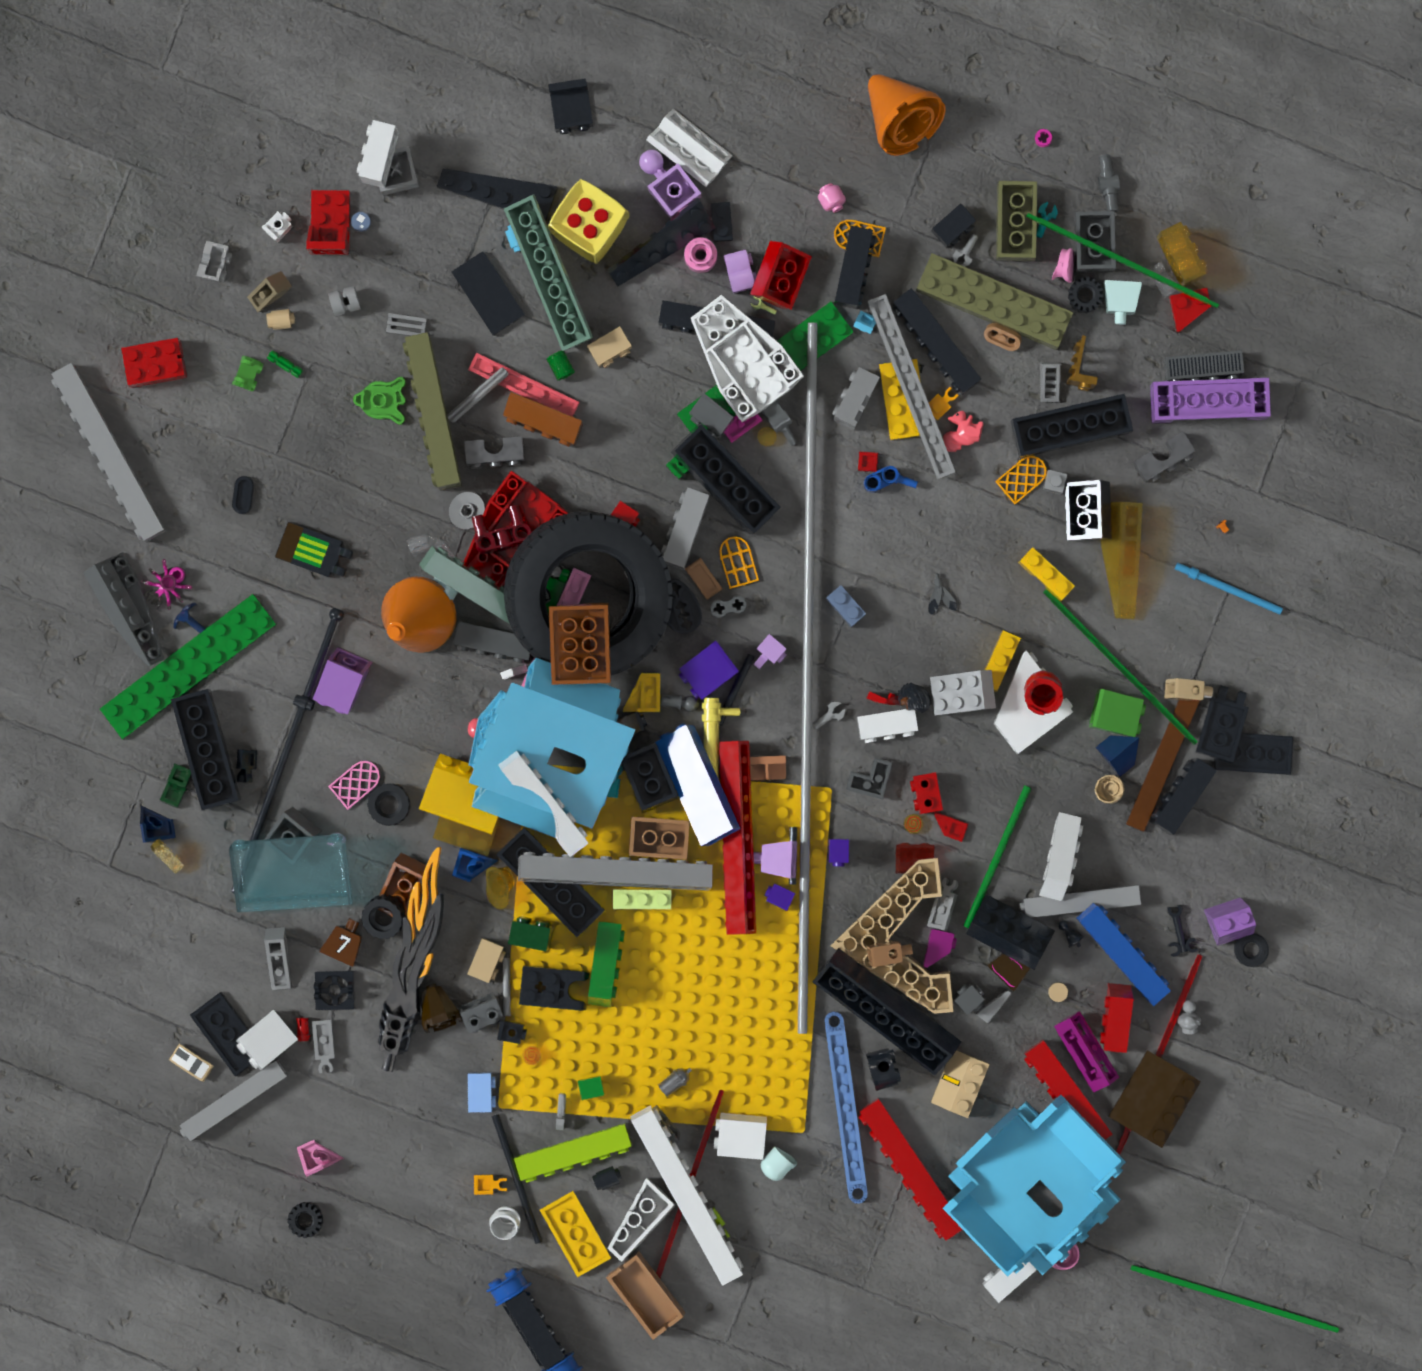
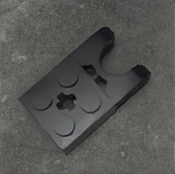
M524 965L519 1005L579 1011L586 1010L585 1002L573 999L569 995L568 989L569 985L575 981H586L589 979L590 973ZM539 982H543L542 984L546 986V989H543L542 992H539L535 987Z

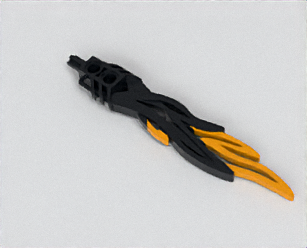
M437 847L434 850L424 870L421 908L420 882H416L411 892L407 916L403 917V942L393 964L394 986L387 1000L384 1001V1010L381 1013L382 1019L379 1021L380 1034L378 1043L381 1045L380 1051L385 1052L382 1065L384 1071L393 1072L396 1056L408 1051L411 1036L416 1032V1030H413V1027L418 1024V1020L415 1021V1019L420 1015L419 988L429 972L433 960V953L430 952L438 939L443 920L444 895L438 894L437 890L441 847ZM431 867H432V873H431V897H432V907H431V909H430L429 916H428V918H427V920H426V923H425V925H424L425 917H426V913H427V908H428V899H429L428 878H429L430 869H431ZM414 903H415V921H416V927H417L418 931L420 932V935H419L417 941H416V933H415V925H414ZM414 961L408 981V988H406L407 968L410 967ZM401 1006L405 1014L396 1012L394 1010ZM396 1020H399L401 1023L400 1029L395 1025ZM392 1038L396 1040V1047L391 1044Z

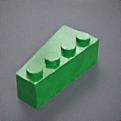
M600 921L598 923L588 993L589 1005L611 1007L612 998H616L617 987H614V980H618L620 968H616L617 960L621 961L622 949H619V943L624 941L625 931L621 930L622 924Z

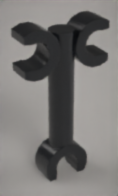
M1177 905V913H1172L1171 907H1167V913L1173 918L1178 943L1171 942L1168 944L1169 947H1177V951L1171 954L1173 957L1187 951L1192 953L1198 951V948L1191 949L1189 947L1190 942L1196 941L1195 938H1189L1185 941L1180 914L1182 913L1181 905Z

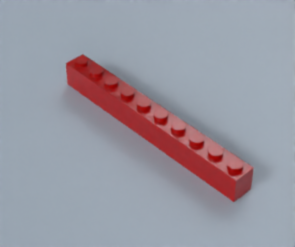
M749 741L719 742L721 786L741 828L723 838L722 845L724 854L726 934H757Z

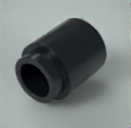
M611 1166L596 1172V1175L592 1176L597 1190H606L620 1184L619 1180L622 1179L618 1168L614 1169Z

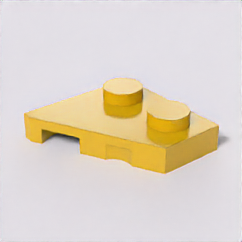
M660 673L640 674L623 708V712H660Z

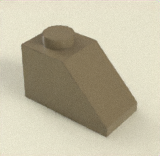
M280 271L265 278L247 298L256 311L260 312L281 298L292 285L283 272Z

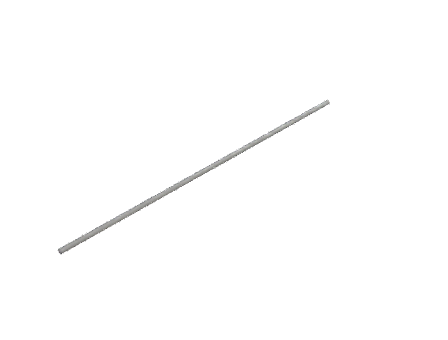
M808 323L798 1034H807L817 323Z

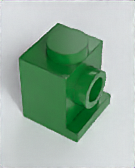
M674 457L666 464V467L680 480L688 470L684 466H680L678 464L679 461Z

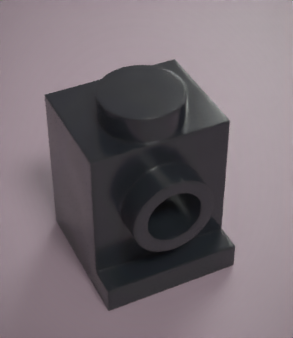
M501 1020L497 1040L520 1044L521 1040L525 1041L527 1029H524V1024ZM510 1029H514L516 1031L515 1036L509 1035Z

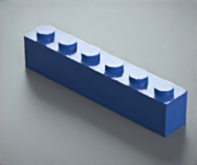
M1092 903L1076 919L1146 1000L1155 1006L1171 991L1167 987L1169 985L1168 981L1162 975L1159 977L1155 973L1157 969L1150 961L1146 963L1143 959L1145 956L1138 947L1134 949L1131 945L1133 942L1126 933L1122 935L1118 930L1120 928L1118 923L1114 919L1111 921L1106 916L1108 912L1101 904L1097 906Z

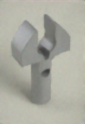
M971 234L964 249L959 252L955 251L953 254L954 263L964 255L965 262L962 266L968 267L973 259L970 258L969 253L978 239L977 235Z
M831 702L828 704V712L812 723L813 728H820L832 718L838 721L844 717L845 709L838 714H832L834 708L841 703Z
M560 1093L558 1096L556 1130H564L565 1093Z

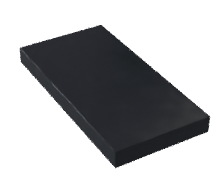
M484 251L451 271L493 336L525 316Z
M1241 733L1233 763L1214 758V769L1291 775L1293 737Z
M219 992L190 1014V1017L236 1077L251 1066L249 1062L251 1058L247 1053L242 1054L236 1046L238 1044L236 1040L249 1029L222 992Z

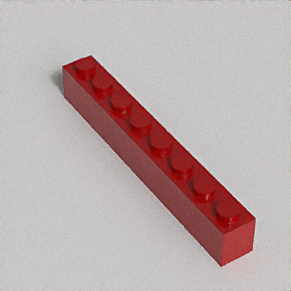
M879 1098L859 1110L861 1113L858 1116L864 1126L869 1125L872 1130L869 1134L875 1142L879 1140L883 1146L880 1148L885 1158H891L893 1161L891 1167L896 1174L901 1173L904 1178L902 1180L903 1185L907 1190L911 1189L915 1194L912 1197L918 1207L920 1205L923 1206L925 1209L923 1214L929 1223L933 1221L936 1228L934 1231L940 1239L943 1237L947 1241L963 1229L943 1209L948 1203Z

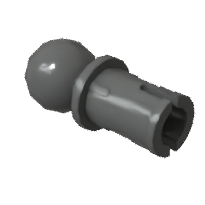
M663 694L662 706L679 708V710H681V707H684L687 711L693 712L698 708L699 704L698 700L694 697L682 699L683 695L679 697Z

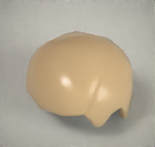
M1105 775L1097 781L1094 791L1100 801L1113 804L1122 798L1124 784L1115 775Z

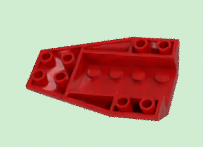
M511 470L488 501L482 517L486 530L489 532L503 527H510L512 520L508 508L519 505L523 521H526L532 532L545 522L568 514V512L531 482ZM523 530L517 531V535L520 538L526 537V533ZM473 538L464 559V565L468 568L470 566L474 567L480 572L479 575L484 578L486 576L490 577L496 582L495 585L498 587L504 586L509 564L520 545L503 551L480 554L476 550V543ZM480 541L482 547L488 548L490 546L488 541Z

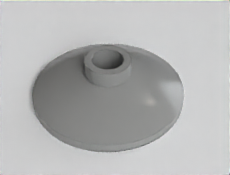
M463 492L457 495L449 507L451 522L463 530L474 528L471 518L477 515L483 516L485 511L484 501L473 492ZM472 509V513L467 515L468 510Z

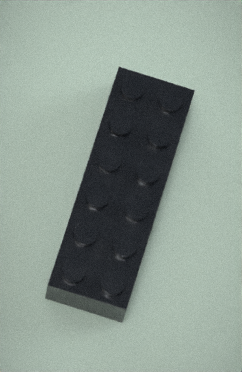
M1125 393L1011 420L1019 458L1133 432Z
M702 424L697 425L671 451V454L749 535L755 534L781 508Z
M205 689L171 699L201 811L241 801L211 690Z
M524 827L496 855L518 876V858L521 855H524L525 852L535 853V856H543L544 853L549 852ZM523 882L576 937L583 933L605 911L580 884Z

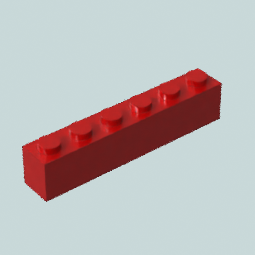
M1041 1040L1024 1053L1026 1056L1024 1061L1030 1069L1032 1067L1036 1069L1038 1073L1035 1076L1041 1084L1044 1082L1049 1087L1047 1092L1053 1100L1062 1095L1104 1140L1113 1135L1044 1040Z

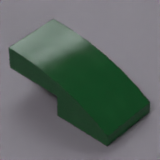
M174 764L160 802L178 809L191 777L190 769Z

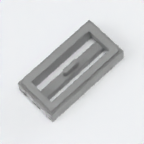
M389 313L386 333L405 336L425 333L427 319ZM392 319L421 322L422 325L394 322ZM391 325L420 329L421 333L391 329Z

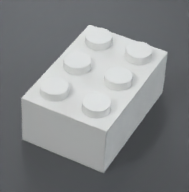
M373 120L372 125H368L366 136L369 137L367 144H363L361 154L364 157L362 162L358 163L357 173H359L363 183L385 188L399 131L395 125Z

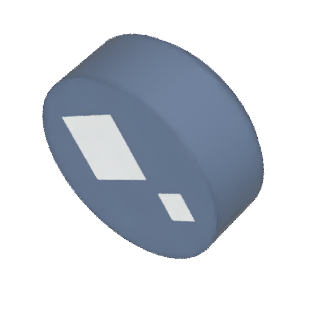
M357 212L353 215L351 224L356 231L364 232L369 229L371 220L366 213Z

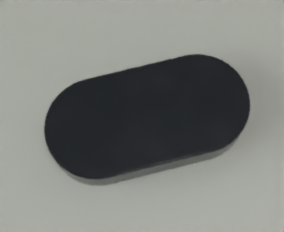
M247 476L237 478L234 484L232 507L238 514H246L252 508L254 482Z

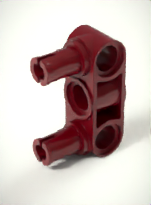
M519 505L508 508L512 520L510 527H503L489 532L486 530L482 515L471 518L476 533L474 535L475 546L480 554L503 551L520 545L525 538H520L517 535L519 530H523L526 533V537L531 533L530 527L526 521H523ZM486 540L490 546L484 548L480 545V541Z

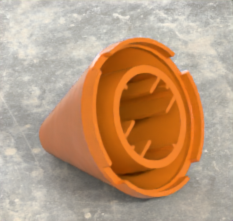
M881 74L873 75L869 79L868 91L877 140L885 153L899 156L912 152L919 148L917 145L919 141L924 137L929 140L938 130L946 111L945 104L939 95Z
M408 577L393 585L386 593L381 609L382 622L388 636L402 648L417 653L430 652L442 646L454 631L456 609L453 600L449 599L444 592L445 589L439 583L425 577Z

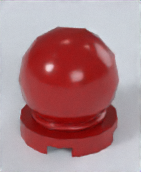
M1042 670L1033 673L1026 680L1024 697L1028 709L1039 715L1049 714L1053 711L1056 712L1063 701V689L1061 681L1054 673Z

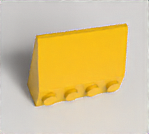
M440 753L419 809L492 834L499 817L472 807L474 793L478 786L469 783L474 770L473 767L469 766L467 762Z

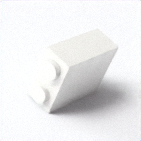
M273 1010L236 1040L238 1042L236 1046L242 1054L247 1053L251 1058L249 1062L255 1069L259 1068L262 1070L298 1039Z
M721 1113L720 1119H716L715 1131H719V1137L714 1139V1149H717V1156L763 1160L767 1117Z

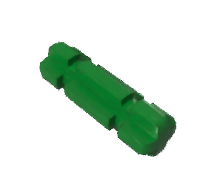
M271 351L267 357L269 361L276 363L277 366L288 373L291 372V375L299 378L303 372L300 367L294 366V363L283 356H279L275 351Z

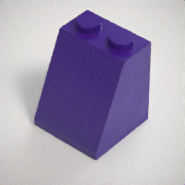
M714 641L679 668L681 673L678 675L685 684L689 682L692 686L690 691L696 699L700 697L703 700L736 676L739 671L717 641Z

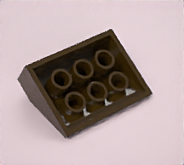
M1147 1050L1108 1117L1163 1148L1201 1081Z

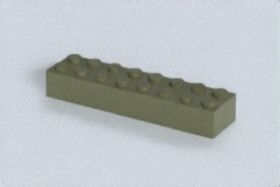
M931 253L916 289L918 293L987 322L1007 327L1023 337L1054 350L1058 349L1073 312L933 253Z
M428 332L405 337L406 342L403 343V348L406 356H409L410 361H407V367L410 375L414 377V380H411L413 392L417 393L418 396L415 399V404L418 412L422 414V417L419 418L420 427L426 433V436H423L425 448L429 449L430 455H427V460L430 468L434 470V473L431 474L432 483L440 491L462 486L431 338Z

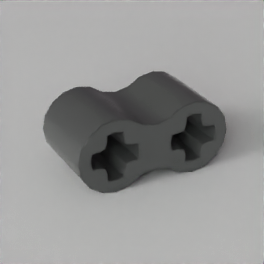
M740 596L733 597L730 601L717 600L711 605V614L715 618H723L729 613L741 614L746 609V601ZM736 600H739V603H743L741 610L733 608L732 605L735 604ZM720 604L721 607L725 608V610H722V614L714 612L713 609H716V605Z

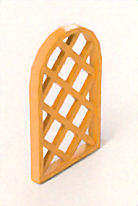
M844 220L836 226L834 231L835 242L840 248L845 250L846 247L842 245L847 243L848 239H846L843 233L850 230L847 222L855 223L852 226L858 225V227L862 228L860 226L862 224L868 226L865 229L871 228L874 233L873 235L879 241L874 244V247L880 244L878 253L873 247L875 254H872V256L879 257L886 227L856 220ZM845 223L848 228L841 231L839 226ZM873 227L879 228V229H881V230H879L878 232H875V230L873 229ZM883 231L882 238L880 240L877 234ZM840 235H842L843 239L845 240L842 243H839L837 241V237H839Z
M1024 457L995 482L1015 505L1044 480L1046 466L1039 457ZM1029 458L1036 459V465L1029 464ZM1027 459V464H1020L1023 460ZM1017 466L1016 473L1010 472L1013 468ZM1019 466H1026V473H1019ZM1036 467L1035 474H1028V468ZM1038 467L1044 468V475L1038 474ZM1007 474L1006 481H999ZM1009 474L1016 475V482H1009ZM1018 475L1025 476V483L1018 482ZM1028 476L1035 477L1034 484L1027 483ZM1037 477H1043V478L1037 483ZM999 483L1006 484V488L1004 489ZM1008 484H1015V491H1008ZM1018 485H1025L1024 492H1017ZM1027 485L1034 486L1027 492ZM1008 493L1014 494V500ZM1017 494H1022L1023 496L1016 501Z

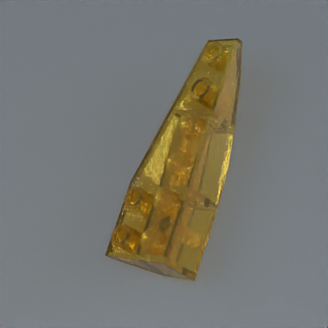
M1111 502L1112 539L1100 540L1114 615L1118 619H1135L1143 503Z

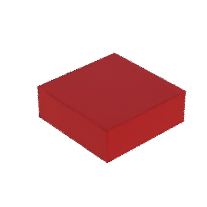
M859 451L858 471L876 472L878 453Z

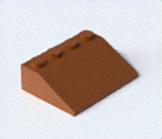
M609 603L549 606L552 685L611 683Z

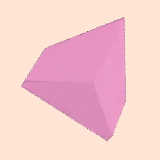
M315 1140L297 1147L306 1177L344 1159L315 1142Z

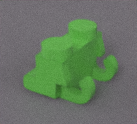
M242 356L240 367L232 385L253 392L257 381L254 380L256 373L260 374L263 363L253 358Z

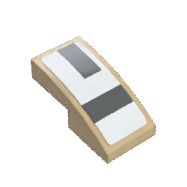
M182 1044L177 1046L169 1059L172 1063L202 1082L205 1081L214 1065L201 1056L196 1055Z

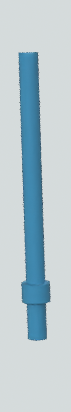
M1177 562L1174 568L1187 574L1193 580L1203 581L1279 615L1283 610L1278 605L1201 573L1195 567L1190 568Z

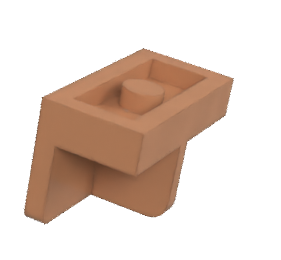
M786 756L750 757L751 780L786 779Z

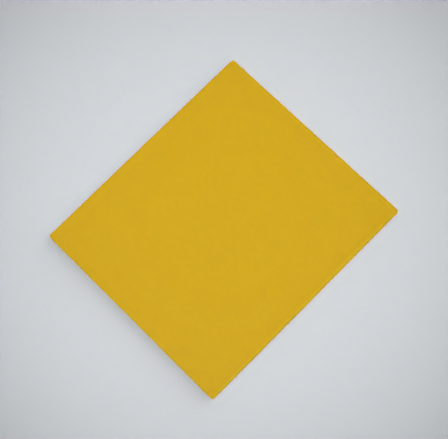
M552 765L573 774H579L585 769L581 767ZM625 771L618 778L621 779L618 798L607 797L593 828L574 823L577 828L582 827L588 835L585 837L588 844L575 853L574 858H581L582 855H591L593 859H600L601 856H610L612 860H619L620 857H629L631 861H639V858H649L650 862H658V859H668L670 863H677V860H686L629 856L632 817L690 820L679 796L674 801L642 813ZM751 781L753 852H762V845L789 841V827H797L796 885H789V878L761 872V864H754L757 934H726L723 839L710 846H701L691 822L689 826L687 861L690 864H696V861H706L707 864L712 865V888L709 891L580 884L605 911L578 937L522 881H518L517 876L513 920L522 916L532 918L531 922L536 923L538 920L551 922L550 926H554L548 951L511 945V1016H505V1021L524 1024V1029H527L525 1041L521 1040L520 1044L503 1041L498 1099L499 1108L557 1113L558 1096L560 1093H565V1114L631 1119L630 1116L651 1105L653 1108L658 1105L672 1123L707 1125L718 1092L723 1090L724 1093L713 1126H716V1119H720L721 1113L767 1117L766 1130L803 1133L806 1122L816 985L812 981L818 972L832 797L831 788L811 786L807 1034H798L801 785ZM525 827L549 853L554 854V857H562L563 854H567L556 838ZM775 883L795 893L787 911L766 901L767 897L764 895L769 885L773 887ZM613 890H672L671 909H613ZM599 921L622 924L621 930L625 931L624 941L619 943V949H622L621 961L617 960L616 968H620L618 980H614V987H617L616 998H612L611 1007L588 1004ZM523 966L557 968L590 973L589 979L586 981H575L569 985L568 989L569 995L573 999L585 1002L586 1010L579 1011L519 1005ZM539 982L535 986L539 992L546 989V986L542 984L543 982ZM510 1029L509 1035L515 1036L516 1031L514 1029ZM683 1068L687 1070L691 1068L692 1071L688 1073L689 1081L687 1085L682 1086L668 1097L665 1096L658 1084L675 1069ZM601 1075L604 1095L581 1100L578 1080Z

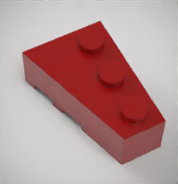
M1108 983L1107 996H1105L1104 1008L1106 1010L1102 1016L1104 1031L1100 1033V1044H1103L1104 1051L1127 1053L1134 1001L1131 985Z

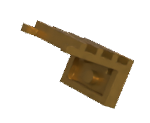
M1084 335L1073 347V351L1077 352L1071 358V362H1074V365L1069 369V373L1072 376L1069 377L1066 384L1078 386V390L1089 391V389H1093L1096 386L1098 377L1079 374L1086 339Z

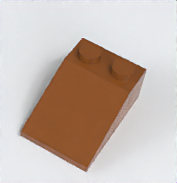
M400 853L393 862L379 896L386 894L397 898L403 904L406 910L405 915L407 916L411 892L416 882H420V901L422 899V878L426 865ZM432 868L429 872L428 885L431 881ZM386 908L378 909L393 917L390 910Z

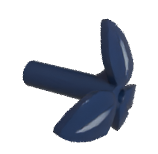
M196 603L188 604L181 610L174 620V629H177L179 621L188 623L199 633L206 629L189 615L188 611L197 605Z

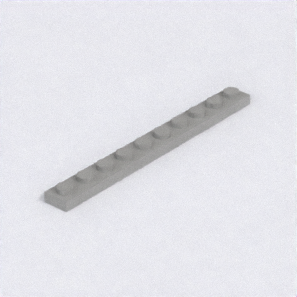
M884 294L867 301L936 478L938 480L955 473V469L887 296Z

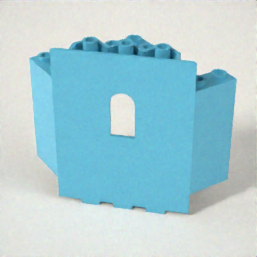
M535 658L528 667L525 686L511 683L508 691L504 692L501 690L478 717L469 760V766H472L474 769L469 783L478 786L474 793L472 807L555 838V820L550 806L533 791L513 785L498 766L517 751L520 755L525 754L531 762L528 766L532 770L536 769L542 776L540 781L543 785L547 783L553 790L551 795L554 799L559 798L565 806L563 808L565 813L570 812L576 820L575 823L593 828L601 808L605 805L606 796L617 777V771L628 752V746L635 732V729L616 722L618 719L616 711L621 702V698H619L620 690L604 683L552 685L551 663ZM554 747L584 758L586 761L584 771L579 774H573L547 764Z
M1062 1095L1058 1096L1040 1115L1026 1101L1018 1109L1015 1107L1011 1109L956 1162L958 1167L948 1177L961 1191L943 1209L1007 1277L1013 1271L1017 1274L1024 1267L1022 1263L1026 1265L1028 1262L1043 1275L1058 1260L1062 1263L1069 1256L1068 1251L1078 1241L1083 1243L1089 1237L1087 1232L1098 1222L1102 1224L1109 1217L1107 1213L1121 1200L1108 1187L1112 1182L1110 1177L1116 1178L1123 1171L1121 1167L1126 1161ZM1039 1180L1061 1201L1063 1210L1059 1216H1048L1027 1194Z

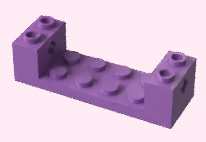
M1269 378L1153 382L1150 385L1152 424L1171 423L1173 420L1226 418L1265 420L1271 416Z

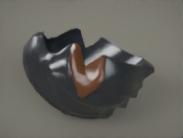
M910 682L903 685L901 690H898V701L901 706L906 705V710H917L924 713L929 709L931 698L924 687Z

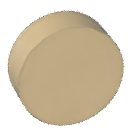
M1053 983L1048 989V995L1053 1001L1061 1002L1066 999L1068 989L1062 983Z

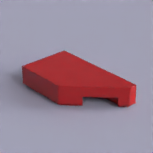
M935 812L934 816L943 835L962 842L968 824Z

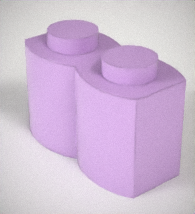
M746 250L724 255L733 294L752 289L757 276L756 272L751 271L750 265H753L751 253L747 254Z

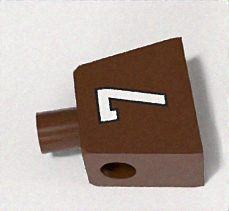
M349 918L345 928L337 925L319 952L354 967L363 937L355 933L359 922Z

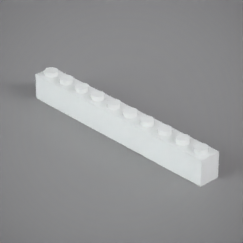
M650 1105L630 1116L632 1124L722 1286L742 1276L741 1268L744 1266L740 1258H735L732 1252L735 1250L730 1241L726 1242L724 1238L726 1233L721 1224L717 1226L714 1220L717 1217L713 1209L707 1208L705 1203L708 1201L704 1193H699L696 1188L698 1186L694 1175H689L687 1171L689 1166L686 1160L680 1159L678 1155L680 1150L677 1144L670 1141V1131L667 1126H662L660 1122L662 1117L657 1109L653 1110Z

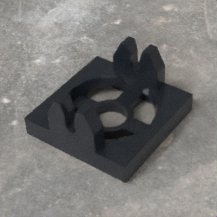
M354 971L315 972V1010L355 1009ZM328 977L332 978V983L328 988H320L325 979ZM338 977L343 978L347 982V987H342L338 984ZM332 985L340 987L339 995L333 996L330 994L329 989ZM342 993H348L346 1000L338 1004V997ZM321 994H328L332 997V1004L325 1002Z

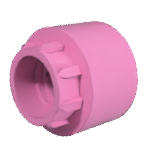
M706 238L691 240L684 252L686 265L696 273L710 271L717 261L715 245ZM698 251H703L706 253V257L703 260H699L695 257V254Z

